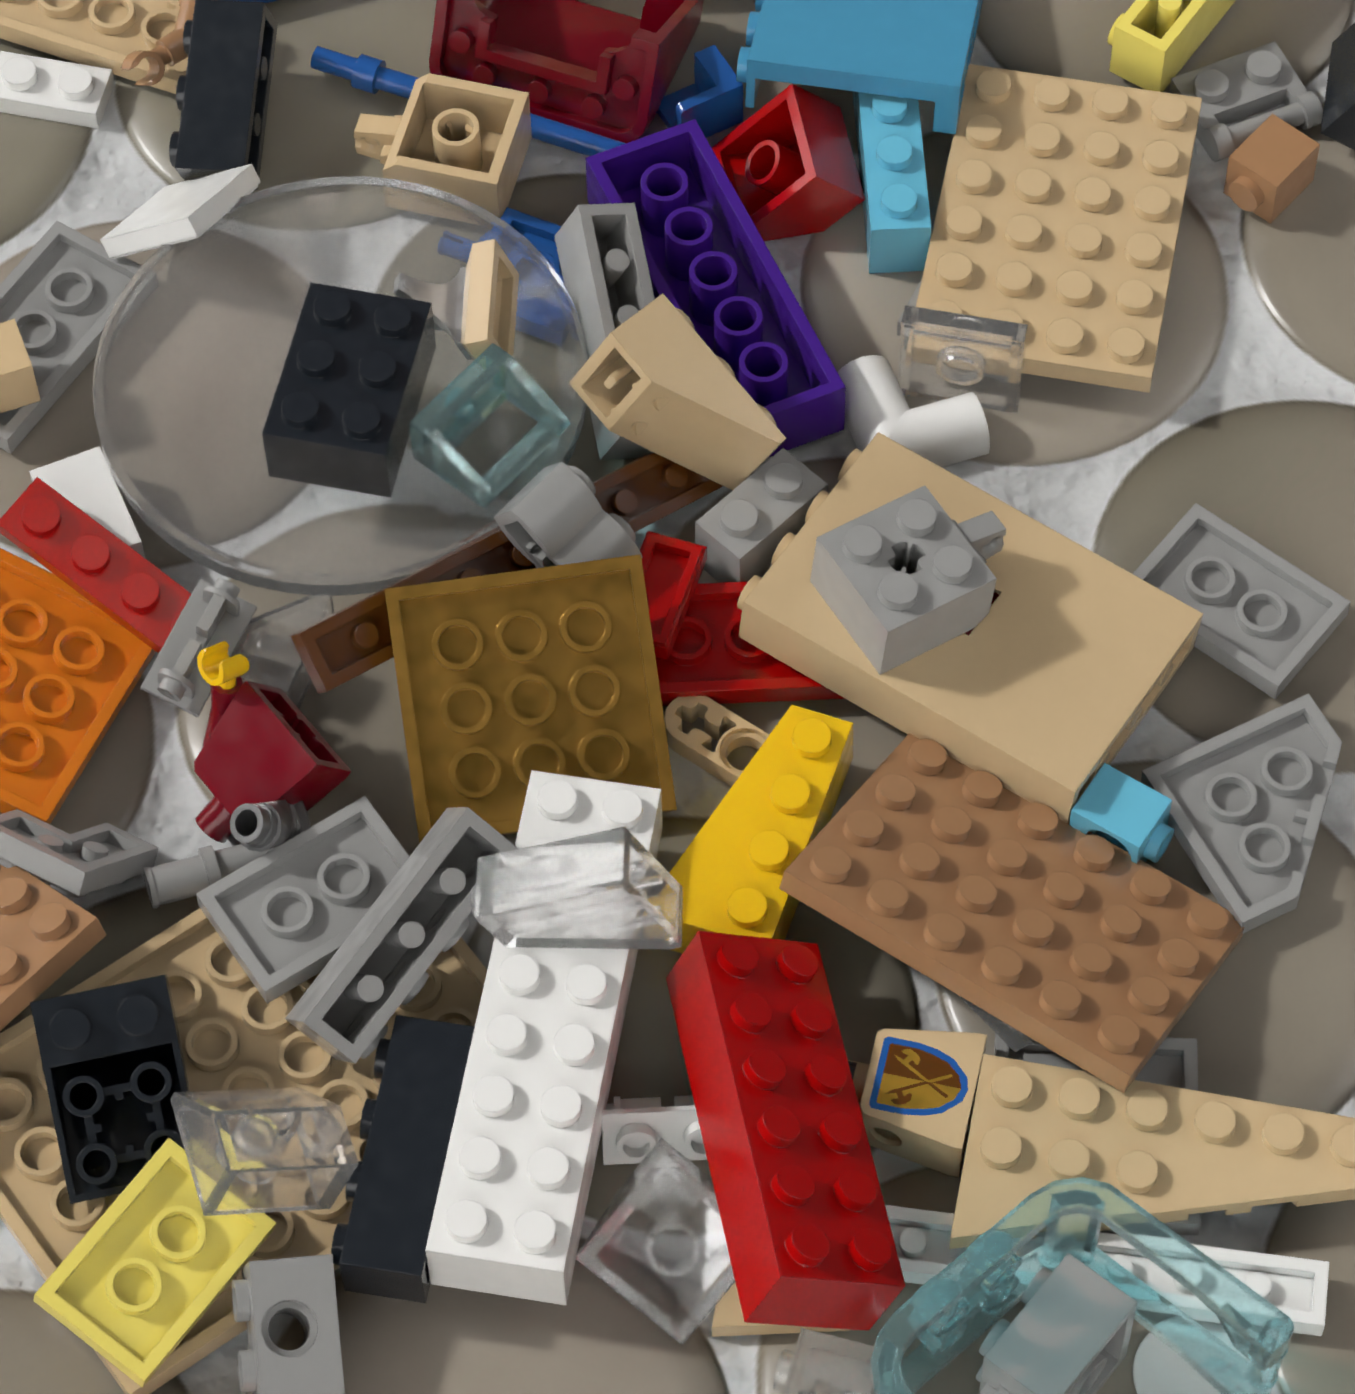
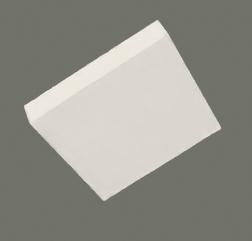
M248 164L165 186L100 239L109 258L114 257L116 259L197 239L258 188V184L261 181L253 165Z

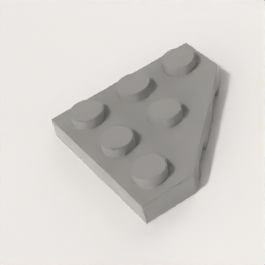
M1309 693L1142 770L1141 783L1172 799L1168 826L1174 828L1176 839L1220 906L1230 911L1241 928L1245 927L1243 933L1296 909L1337 766L1342 741Z

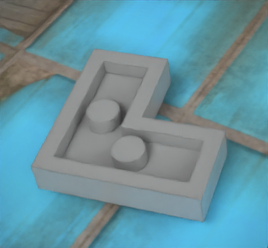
M18 809L0 814V865L6 868L18 866L49 881L51 888L64 896L84 897L90 892L111 885L122 884L125 880L143 874L142 868L154 867L159 847L107 822L68 834Z

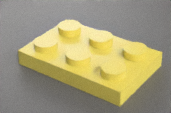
M168 1138L34 1295V1302L143 1388L274 1231L276 1222L172 1139Z

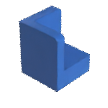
M714 44L694 53L695 83L664 96L657 111V114L667 128L695 119L707 138L743 122V83L736 81L735 72Z

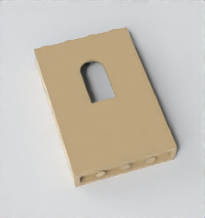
M878 432L863 451L856 448L849 454L839 472V482L831 492L822 490L814 498L806 513L805 524L797 535L789 532L782 538L773 554L772 566L762 578L754 575L747 582L737 602V608L742 610L739 637L907 735L910 733L919 739H931L940 743L945 748L948 756L974 771L982 770L992 773L1001 781L1004 788L1030 803L1036 802L1049 806L1056 812L1058 819L1068 823L1072 808L1104 763L1108 765L1112 763L1192 651L1203 613ZM922 486L928 488L951 520H955L957 523L993 511L1006 528V535L1003 536L1004 545L1002 550L986 559V565L997 578L994 592L999 594L991 605L988 615L973 629L969 636L963 633L880 675L810 581L817 537Z

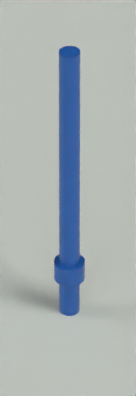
M317 46L311 58L312 69L350 80L353 88L372 94L382 90L409 99L414 83L418 79V77L387 68L384 60L365 54L355 58ZM530 113L532 138L586 156H592L626 144Z

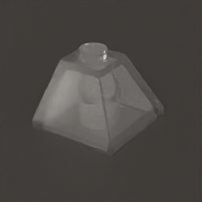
M661 1138L618 1189L576 1254L575 1259L683 1345L735 1283V1278L712 1178Z

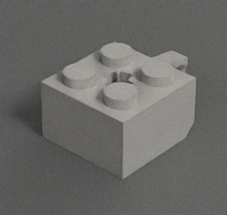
M922 486L818 536L810 581L881 675L975 628L988 615L997 578L986 565V559L1002 550L1004 545L1003 536L1006 535V528L993 511L957 523L955 520H951L928 488Z
M1068 1253L1053 1272L1047 1267H1043L1035 1275L1021 1298V1301L1026 1304L1011 1323L1004 1318L998 1321L984 1339L979 1349V1353L984 1356L983 1364L976 1375V1380L980 1382L979 1394H1096L1126 1357L1137 1301Z

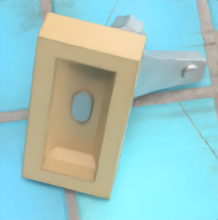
M496 239L472 243L467 266L461 267L455 278L447 283L435 284L399 273L394 281V294L400 298L432 303L434 330H444L453 337L455 344L467 360H473L489 379L512 374L519 273Z

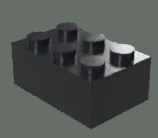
M310 282L262 432L269 477L391 498L436 349L432 303Z

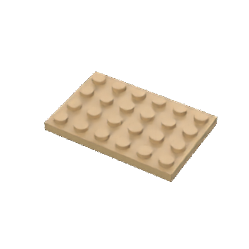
M969 64L956 134H953L909 335L908 356L1150 393L1202 98Z

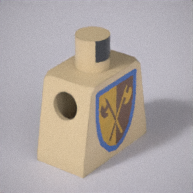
M887 1028L879 1030L876 1034L870 1064L848 1060L869 1145L949 1176L959 1177L971 1125L982 1058L986 1050L987 1035L970 1032Z

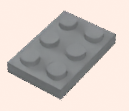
M1197 503L1192 506L1133 573V575L1203 613L1194 647L1274 699L1280 695L1346 618L1351 603L1348 599Z
M363 796L196 893L199 907L268 1004L323 970L410 856L366 796Z

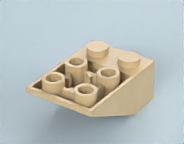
M663 293L610 332L569 382L609 431L731 490H734L746 480L786 439L777 428L770 412L752 399L736 380L730 365L713 353L696 333L690 318L682 310L675 308Z

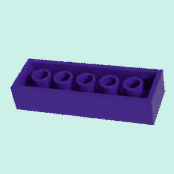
M693 119L586 157L588 204L635 203L655 299L663 293L675 308L682 310L690 318L696 333L716 356L721 357L730 365L736 380L757 404L770 412L777 428L786 437L769 457L774 456L782 448L788 451L844 430L846 387L697 121Z

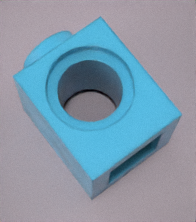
M1104 763L1072 808L1069 825L1084 834H1087L1089 831L1097 834L1127 851L1131 856V861L1136 864L1139 860L1146 862L1147 859L1156 863L1165 853L1174 834V828L1168 826L1172 799Z

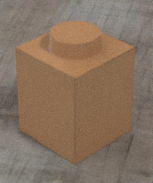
M1272 113L1229 156L1223 193L1229 196L1241 209L1253 212L1271 224L1314 180L1320 144Z

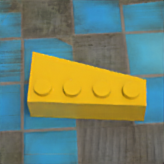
M791 704L642 909L646 943L683 954L698 931L785 940L799 900L782 891L779 887L784 871L830 821L853 759L852 722Z

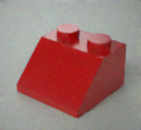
M794 84L789 85L712 147L713 152L763 241L824 232L865 200L841 108Z

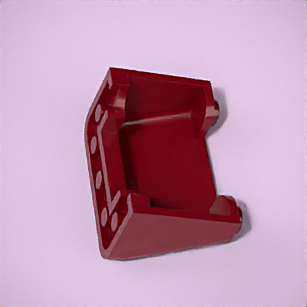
M437 0L429 56L430 73L528 92L530 113L620 142L629 143L637 140L651 125L701 20L704 0H646L641 19L576 0Z

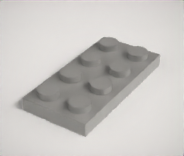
M56 221L0 284V323L15 319L33 367L41 399L39 402L0 414V448L10 454L156 286L153 271L125 256L116 259L114 257L109 258L102 244L59 221Z

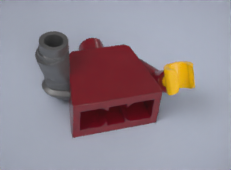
M222 641L201 650L197 656L199 672L202 678L210 684L211 709L203 748L194 761V772L214 796L196 816L195 820L200 829L217 842L225 843L233 835L248 850L262 852L279 846L310 828L311 823L307 811L343 782L352 771L281 688L247 680L243 683L241 676L248 672L250 668L249 661L242 654L229 657V644L226 641Z

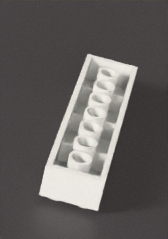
M531 770L515 846L519 850L511 860L425 1249L430 1284L567 1305L602 1131L603 1110H606L643 928L642 909L648 903L663 828L661 789Z

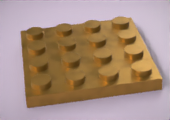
M641 554L385 589L419 844L446 808L453 807L470 808L501 835L518 833L531 770L661 789L662 813L677 810Z

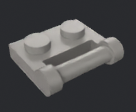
M1275 41L1171 78L1169 93L1202 98L1196 136L1214 162L1228 158L1272 113L1291 126H1300L1303 130L1322 124L1323 108L1320 100L1314 92L1307 91ZM1283 103L1286 105L1229 127L1225 125Z

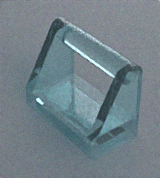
M492 343L409 422L413 458L475 503L486 508L570 427V421L513 356ZM508 400L538 421V423L481 477L456 448L502 403Z

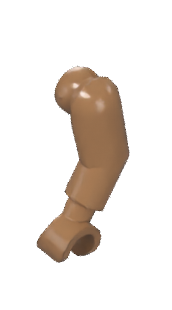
M178 0L180 9L175 29L156 41L157 47L150 51H134L123 60L122 70L135 68L143 58H146L149 62L148 73L134 85L151 86L157 84L164 76L165 65L174 66L188 57L183 46V31L185 22L188 19L193 20L195 0Z

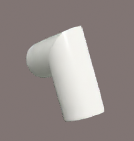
M863 356L850 361L838 371L846 387L845 421L857 449L863 451L879 432L940 467L989 454L990 436L981 403L973 392L910 409L889 361L883 356Z

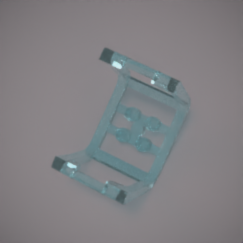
M1078 1177L1055 1180L1031 1193L991 1229L980 1235L940 1273L921 1286L910 1299L892 1314L878 1332L870 1365L874 1394L916 1393L1018 1304L1031 1280L1043 1267H1047L1053 1272L1068 1253L1137 1301L1134 1319L1174 1350L1221 1394H1270L1277 1382L1282 1361L1288 1353L1294 1325L1289 1316L1109 1183ZM1101 1222L1182 1284L1214 1312L1233 1346L1247 1359L1097 1248ZM1046 1227L1044 1244L1020 1257L1016 1252ZM918 1338L922 1343L903 1359L904 1353L913 1341Z

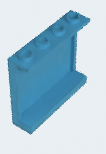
M755 0V11H750L747 24L746 46L748 47L741 46L736 73V81L746 83L745 107L754 108L762 79L935 102L932 131L956 134L968 66L971 63L983 0Z

